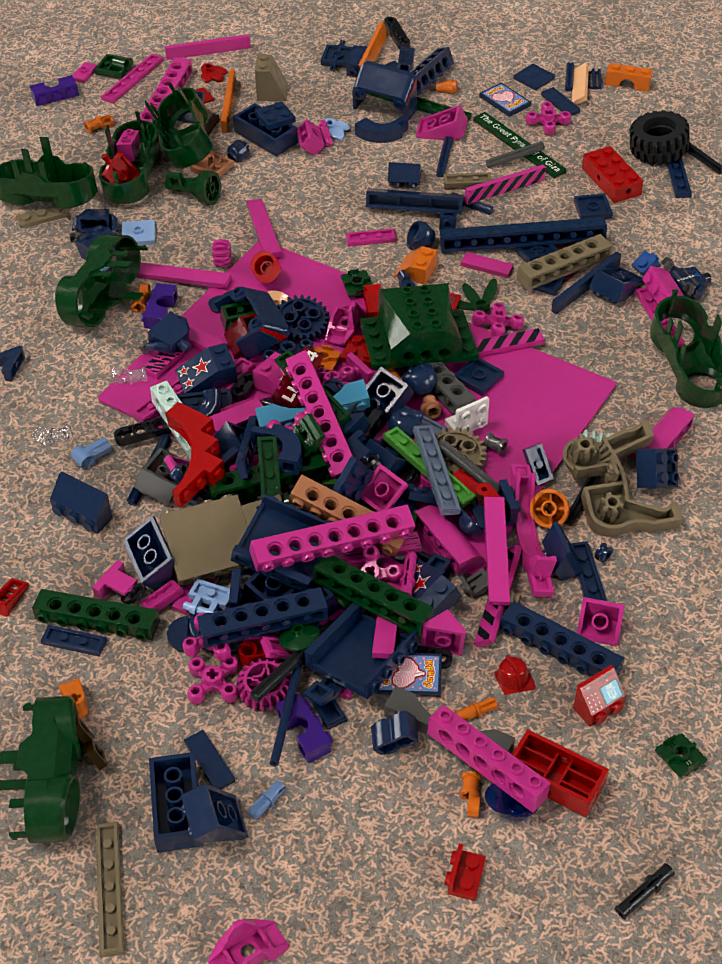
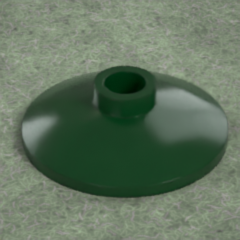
M296 624L292 628L282 630L278 640L283 649L299 652L306 650L321 634L319 628L314 624Z

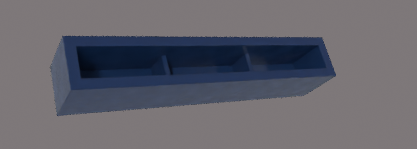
M368 188L366 191V207L462 214L464 195Z

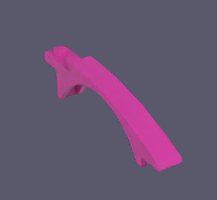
M511 464V486L514 489V498L516 501H519L521 511L518 512L515 527L517 542L522 548L520 555L523 571H527L532 597L552 598L554 589L550 576L557 559L556 556L548 557L542 552L537 538L535 520L532 519L529 509L531 500L534 498L536 475L531 473L530 465Z

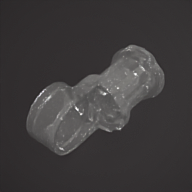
M145 366L136 370H125L122 367H116L110 372L111 381L116 385L126 383L133 385V383L140 381L148 382ZM117 374H123L120 378L115 377Z
M64 424L60 428L46 429L45 427H39L33 433V440L40 445L57 444L59 441H68L73 437V432L68 424Z

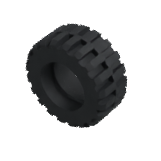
M673 111L647 112L643 116H639L637 120L635 119L630 126L631 153L643 163L648 162L651 165H662V163L675 162L679 157L682 158L689 149V123L684 117L678 113L675 114Z

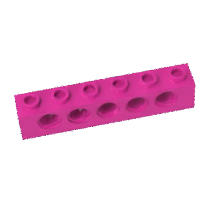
M442 705L429 717L428 735L532 813L547 799L551 784L549 781L445 705Z

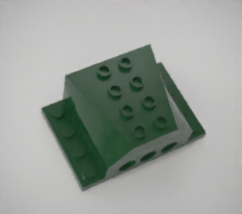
M449 283L379 289L377 317L360 318V327L372 370H378L380 367L384 369L414 367L424 362H442L446 364L477 361L479 359L464 310H452Z

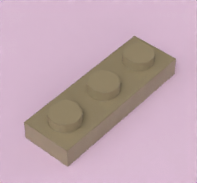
M490 172L443 174L445 189L468 188L492 180Z
M55 206L16 216L21 229L68 217L65 209H59Z

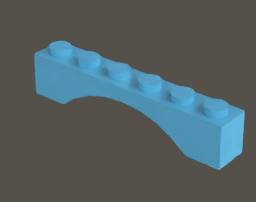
M364 379L345 384L333 396L348 413L363 411L371 407ZM269 404L255 408L259 426L266 428L270 420H278L282 426L293 425L296 414L304 412L303 410L306 408H287Z

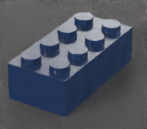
M256 103L233 116L234 131L275 156L298 143L297 127L292 124L268 131L255 115V110L261 108Z
M194 752L149 758L153 832L157 853L203 846V842L194 840L189 834L188 818L182 810L183 801L181 795L198 788Z

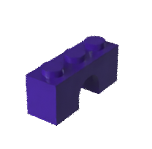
M73 76L58 78L59 84L54 87H48L44 82L29 86L36 106L79 96L77 83Z
M156 283L155 288L151 291V298L146 303V310L141 315L144 328H153L168 314L167 307L174 308L178 298L177 285Z
M297 693L287 731L294 727L306 729L304 733L297 736V747L307 763H310L330 753L333 741L329 732H324L319 717L317 715L314 716L311 712L312 709L308 700H303L301 695ZM285 700L276 704L279 719H281Z

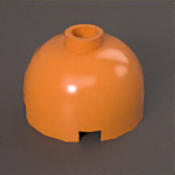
M545 489L538 492L532 498L529 509L532 519L538 525L551 528L552 524L556 521L559 525L566 521L569 516L570 505L565 495L558 490Z

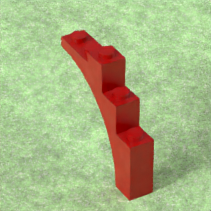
M177 402L165 414L168 426L178 432L191 448V460L188 470L181 482L172 491L175 505L182 508L207 483L214 486L224 477L226 471L223 460L218 458V455L221 453L218 439L212 437L215 433L213 419Z

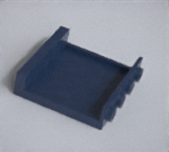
M263 494L262 502L243 537L232 550L231 561L256 572L249 551L252 540L330 523V521L322 520L310 512L298 509L292 504L279 501L274 496ZM310 542L312 546H318L317 543ZM290 547L291 550L298 551V548ZM271 551V552H270V553H271L272 555H274V556H278V555H279V554H278L277 552H275V551ZM316 557L309 562H295L288 567L278 566L268 572L261 570L257 571V573L302 592L309 589L313 581L314 566L323 557Z
M352 603L304 651L305 666L368 700L373 693L379 690L381 684L392 676L394 670L405 662L407 656L415 652L418 647L417 631L414 630L409 636L397 631L395 651L388 659L372 658L377 620L362 613V607Z

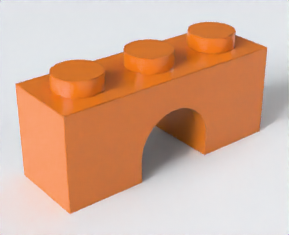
M609 63L605 85L620 87L621 81L628 79L634 83V90L649 92L653 70L645 67L639 68L632 65L626 66L619 65L618 63Z

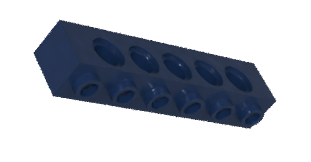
M449 47L437 48L410 71L417 78V96L422 94L424 89L429 88L431 83L435 82L438 77L442 76L454 64Z
M321 587L311 588L277 598H268L264 601L247 603L213 613H205L197 616L198 628L205 649L289 629L296 624L306 625L327 620L328 607Z
M515 601L511 603L501 617L500 629L506 635H513L519 638L525 645H532L538 648L541 653L557 658L560 663L576 668L581 674H588L592 677L612 665L618 676L623 668L625 657Z

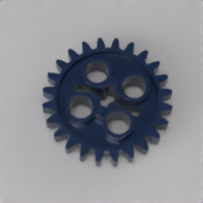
M294 295V299L287 297V302L282 300L281 304H277V308L291 330L288 340L292 338V341L295 342L297 339L299 343L303 339L315 341L316 337L321 338V335L326 333L330 320L329 311H326V306H322V302L316 303L317 298L310 300V296L305 299L303 295L300 298Z

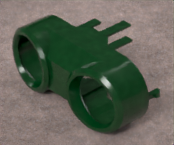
M170 82L168 85L172 93L163 99L157 110L152 102L149 106L145 100V105L153 116L152 123L160 136L161 148L175 168L183 169L202 161L211 152L213 143L205 130L208 110L197 92L190 87L181 89L178 87V90H175ZM191 111L195 122L187 128L175 130L174 126L179 117Z
M135 111L137 120L129 121L119 126L114 131L112 137L109 125L105 129L108 142L106 153L111 159L117 154L116 143L125 130H139L141 139L139 147L142 160L130 161L140 172L137 178L120 184L117 171H114L113 178L115 184L109 183L100 176L106 169L107 163L100 168L99 178L104 197L115 204H131L147 196L150 191L148 179L152 167L159 161L162 155L160 138L156 127L150 121L141 120L139 111Z
M39 137L43 155L38 162L30 159L28 149H21L23 159L11 160L0 164V200L8 204L27 205L41 201L53 202V205L59 209H69L91 201L98 192L93 167L86 162L65 164L58 156L52 154L49 137Z
M104 234L98 236L91 243L87 251L86 262L74 276L66 275L62 277L56 287L55 305L61 320L68 326L95 327L106 317V311L120 304L123 299L139 300L143 293L128 292L126 286L131 285L138 276L141 266L140 250L147 251V246H138L135 239L129 235ZM112 256H116V261H110ZM104 267H114L113 271H98Z
M674 289L672 290V296L660 301L655 309L650 326L651 339L654 345L664 352L677 378L676 392L679 397L686 403L696 407L711 408L722 404V388L720 389L722 387V342L718 335L722 326V320L719 314H717L713 326L708 325L709 317L704 308L697 301L689 297L677 296L678 290ZM669 318L666 330H664L661 321ZM672 318L684 320L691 326L694 331V338L691 343L686 346L682 344V347H677L684 326L680 320L672 338L670 335L674 324ZM705 375L715 379L717 383L714 390H706L694 385L688 377Z
M70 695L37 697L34 704L26 703L23 706V711H33L32 734L19 744V750L0 751V764H13V771L22 770L27 774V779L0 780V790L25 789L24 798L9 800V808L24 807L25 831L9 832V837L12 840L27 838L30 844L65 842L71 837L75 829L80 804V784L76 774L77 762L83 757V742L80 739L78 740L75 716L78 715L75 699Z

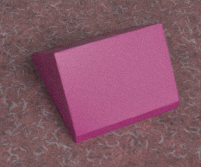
M379 464L372 475L370 483L367 484L363 491L361 499L377 511L390 509L408 487V484L386 467Z
M583 597L577 633L594 642L617 646L625 605Z
M447 609L423 624L421 645L448 649L453 655L462 656L466 630Z

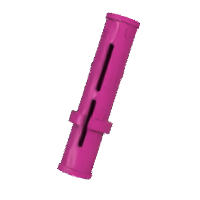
M407 551L404 555L403 574L399 580V586L401 591L412 596V591L416 584L414 576L418 556L414 551Z

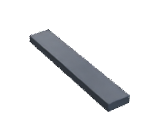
M432 425L414 426L413 433L440 515H460L461 508Z

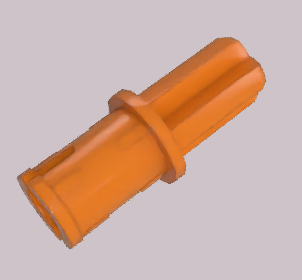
M491 697L478 703L472 702L471 705L456 710L454 713L465 721L476 717L479 719L482 714L496 709L498 704L496 699Z

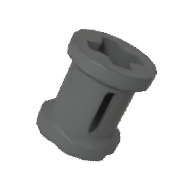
M489 432L483 446H486V449L496 450L498 454L502 455L507 447L508 440L496 437L494 433Z

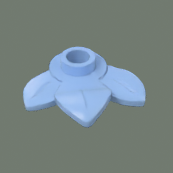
M332 118L325 119L331 137L343 140L344 131L350 130L349 125L343 121H335Z

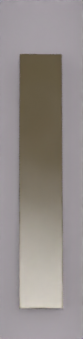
M118 822L95 825L100 958L125 954Z

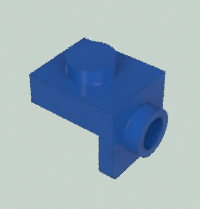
M646 250L631 264L643 276L647 273L650 266L661 267L658 262L659 258L654 253L650 254Z

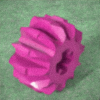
M224 239L215 240L212 244L214 265L220 268L230 266L232 263L231 243L229 240Z

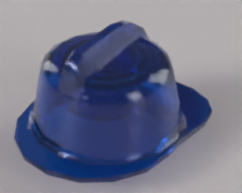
M491 784L486 789L485 801L488 806L494 811L503 814L508 820L521 822L534 814L495 784Z

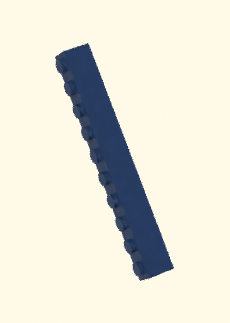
M604 217L439 229L441 253L566 244L581 242L599 234L607 240V224Z

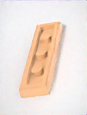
M587 62L574 69L572 102L575 105L587 100L589 65Z

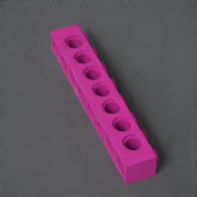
M177 57L173 59L168 70L165 71L164 77L160 80L158 87L155 88L154 94L151 95L148 102L149 106L152 102L156 110L158 109L163 99L172 93L168 85L170 82L175 89L184 87L192 73L191 59ZM145 106L140 118L141 120L152 122L153 116Z
M304 350L285 359L288 364L286 371L290 378H294V381L291 383L295 391L300 392V395L297 397L301 405L306 406V409L303 410L305 416L311 413L316 422L322 426L321 430L325 437L320 442L323 444L319 448L320 450L324 449L325 453L322 456L326 464L330 463L331 468L328 470L332 479L337 478L338 480L353 454L307 351Z
M403 505L252 540L249 551L256 572L261 570L268 572L278 566L288 567L295 562H309L320 556L326 558L337 552L347 553L354 548H368L379 542L385 544L395 538L406 539L412 535L415 523L408 505ZM387 524H392L395 528H391ZM369 528H372V529H374L376 532L373 533V532L369 531L368 529H369ZM349 533H354L357 537H352ZM333 537L336 538L338 541L333 542L329 538ZM310 542H315L318 546H312ZM290 547H296L298 551H293ZM271 551H275V552H277L279 555H278V556H274V555H272L270 552H271Z

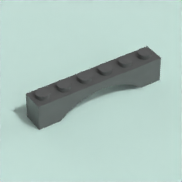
M396 686L384 705V716L389 719L399 711H408L416 717L417 731L425 734L428 739L436 741L427 734L429 717L432 715L422 706L416 694ZM496 729L480 731L510 754L512 753L515 737Z

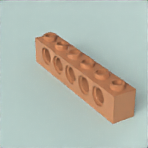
M304 475L300 476L288 501L298 509L310 512L316 517L330 522L346 519L344 516L352 518L373 513L370 509ZM308 497H312L316 501H311L308 499ZM326 507H332L334 510H328ZM387 524L389 527L395 528L394 525ZM372 528L368 529L369 531H371V532H373V533L376 532V531H375L374 529H372ZM349 533L350 536L357 537L356 534ZM395 538L385 544L379 542L373 545L385 555L396 557L405 539Z

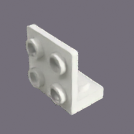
M486 396L457 409L455 415L445 419L446 427L448 429L451 427L453 431L459 427L461 432L466 429V433L484 427L488 424L490 399Z

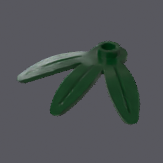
M490 280L482 299H480L477 292L470 285L464 283L462 285L463 292L471 303L460 300L457 308L474 311L481 310L486 313L491 308L489 303L496 294L497 280Z

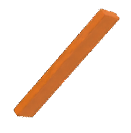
M384 21L379 22L359 63V67L365 61H376L388 36Z
M229 70L221 116L222 133H227L229 129L236 86L235 70Z

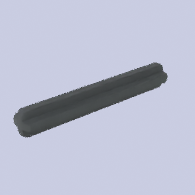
M540 141L487 159L486 166L487 168L495 167L542 151L545 148L544 143Z
M444 440L439 445L441 452L470 476H473L479 483L490 484L498 493L499 484L450 443Z

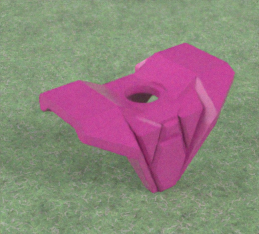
M352 302L350 306L335 308L327 326L325 343L345 346L355 334V328L360 318L366 315V309H362L356 302ZM343 321H348L346 326L341 325Z
M237 920L217 941L207 962L209 964H259L267 959L273 962L289 948V943L284 939L272 920ZM246 945H251L255 948V952L248 957L242 956V948Z

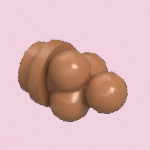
M426 395L420 409L425 416L435 419L441 413V405L437 402L435 396Z

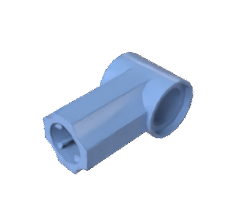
M103 437L86 447L83 445L75 447L72 450L71 457L85 470L89 465H94L96 459L111 452L112 449L108 440Z

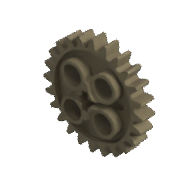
M449 427L448 432L442 429L441 434L435 433L439 445L446 440L457 449L459 442H461L459 452L481 470L485 466L487 458L486 446H483L484 441H479V435L473 437V431L468 434L466 429L461 432L459 427L455 431ZM441 452L447 470L451 474L455 473L459 468L464 471L455 462L451 466L452 460Z

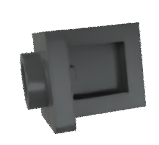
M484 568L467 579L463 575L459 576L462 582L460 587L466 595L470 594L473 598H477L488 591L487 572Z

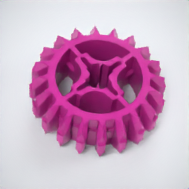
M259 658L257 663L251 660L250 666L244 665L243 671L239 672V678H237L236 683L240 700L245 702L247 707L252 706L254 711L261 707V711L264 712L265 707H269V710L272 712L273 706L286 699L291 673L259 702L250 698V692L281 664L278 663L277 658L273 661H270L269 658L266 661H262Z

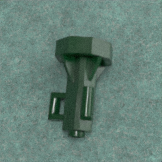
M203 170L195 178H185L182 173L166 172L164 182L166 189L191 193L198 199V202L214 205L220 198L222 184L219 174L213 171Z

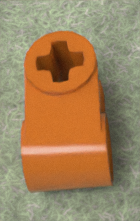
M80 679L60 684L61 695L73 697L76 702L79 718H84L89 711Z

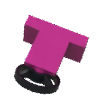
M117 560L93 585L92 589L96 599L103 600L111 590H114L122 595V603L132 604L144 595L147 587L142 583L136 584V579L126 575L124 563Z

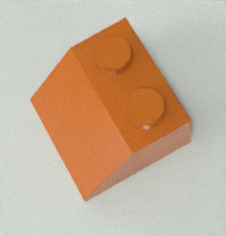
M422 246L409 253L394 277H397L399 271L404 270L406 274H410L413 282L426 285L438 265V250Z

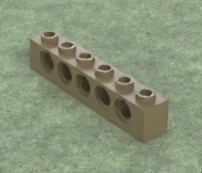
M601 234L590 237L518 266L516 279L529 291L606 260L611 255L612 244Z

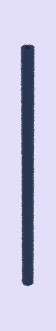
M303 662L292 671L270 759V765L273 767L279 765Z

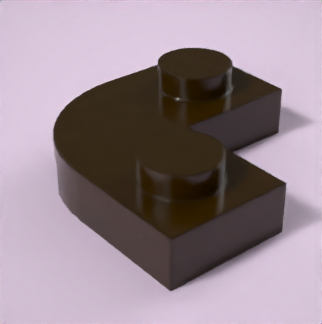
M76 715L78 740L80 739L85 745V758L91 766L95 764L101 770L107 766L104 751L95 744L93 740L95 736L79 716Z

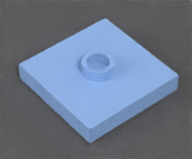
M155 220L122 222V235L133 237L138 245L155 244Z

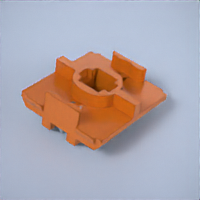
M314 346V351L324 355L319 367L325 368L327 372L333 371L341 352L333 350L332 346Z

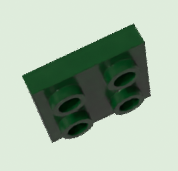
M106 54L94 70L95 74L122 79L134 63L132 58Z

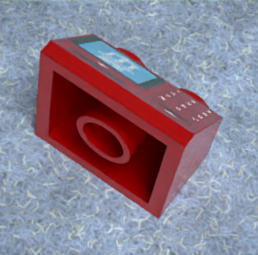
M612 665L577 685L573 709L589 727L595 723L597 725L603 723L608 715L611 713L617 714L624 707L626 695Z

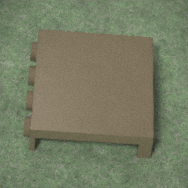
M228 494L218 500L213 501L209 499L195 506L189 504L182 509L175 511L170 509L160 514V524H162L167 545L174 558V569L177 583L180 587L194 584L197 579L205 581L231 574L232 569H241V571L248 569L231 561L232 550L235 545L239 544L247 529L238 495L232 496Z

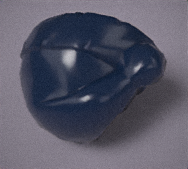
M416 221L409 228L406 242L407 247L411 249H418L422 246L431 247L435 242L436 233L426 222Z
M427 362L421 363L416 367H410L401 378L402 381L410 386L414 394L418 396H426L431 393L437 381L434 368Z
M410 408L397 409L388 420V429L391 430L399 427L405 434L411 437L414 426L422 425L423 422L421 420L424 414L421 411H413Z

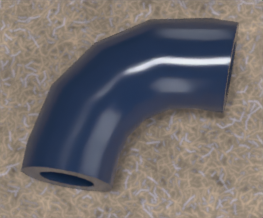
M221 388L203 390V403L196 411L208 417L217 414L221 407Z

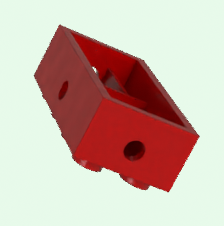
M611 146L583 154L582 169L613 203L642 194L644 180Z
M527 729L512 753L514 757L551 783L548 799L587 818L606 784L608 768Z

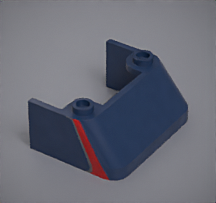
M365 61L360 66L352 90L353 109L356 110L366 98L367 92L393 98L394 107L397 110L403 111L404 115L409 117L410 120L417 111L416 76L409 71L371 61Z
M236 287L213 301L219 312H221V306L247 300L251 303L258 316L249 322L248 328L250 332L235 341L244 357L250 360L287 338L291 330L268 292L246 287Z

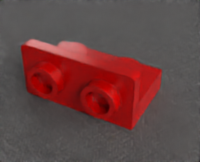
M459 843L457 851H452L450 864L453 865L451 872L447 871L444 885L448 886V895L475 901L486 856L464 851V844Z

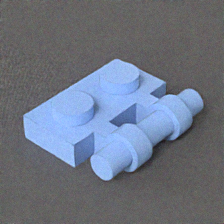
M197 579L188 593L189 599H192L193 602L185 601L183 609L188 610L190 614L194 615L217 612L219 608L224 610L229 606L230 589ZM202 603H204V604L210 605V607H209V608H205V607H202V606H200V605H201Z

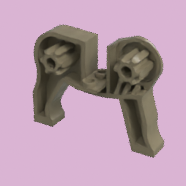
M649 419L643 420L633 428L624 429L609 437L602 438L601 442L595 441L592 437L587 438L585 435H580L579 438L570 440L564 446L562 453L563 462L575 480L604 475L605 484L584 487L581 494L587 524L598 535L614 537L631 531L651 533L680 528L683 516L678 502L671 503L665 508H658L629 499L627 479L620 459L635 453L636 449H643L651 445L654 434Z

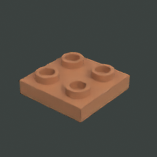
M211 151L202 161L191 166L190 171L199 175L203 170L213 171L221 177L234 166V160Z

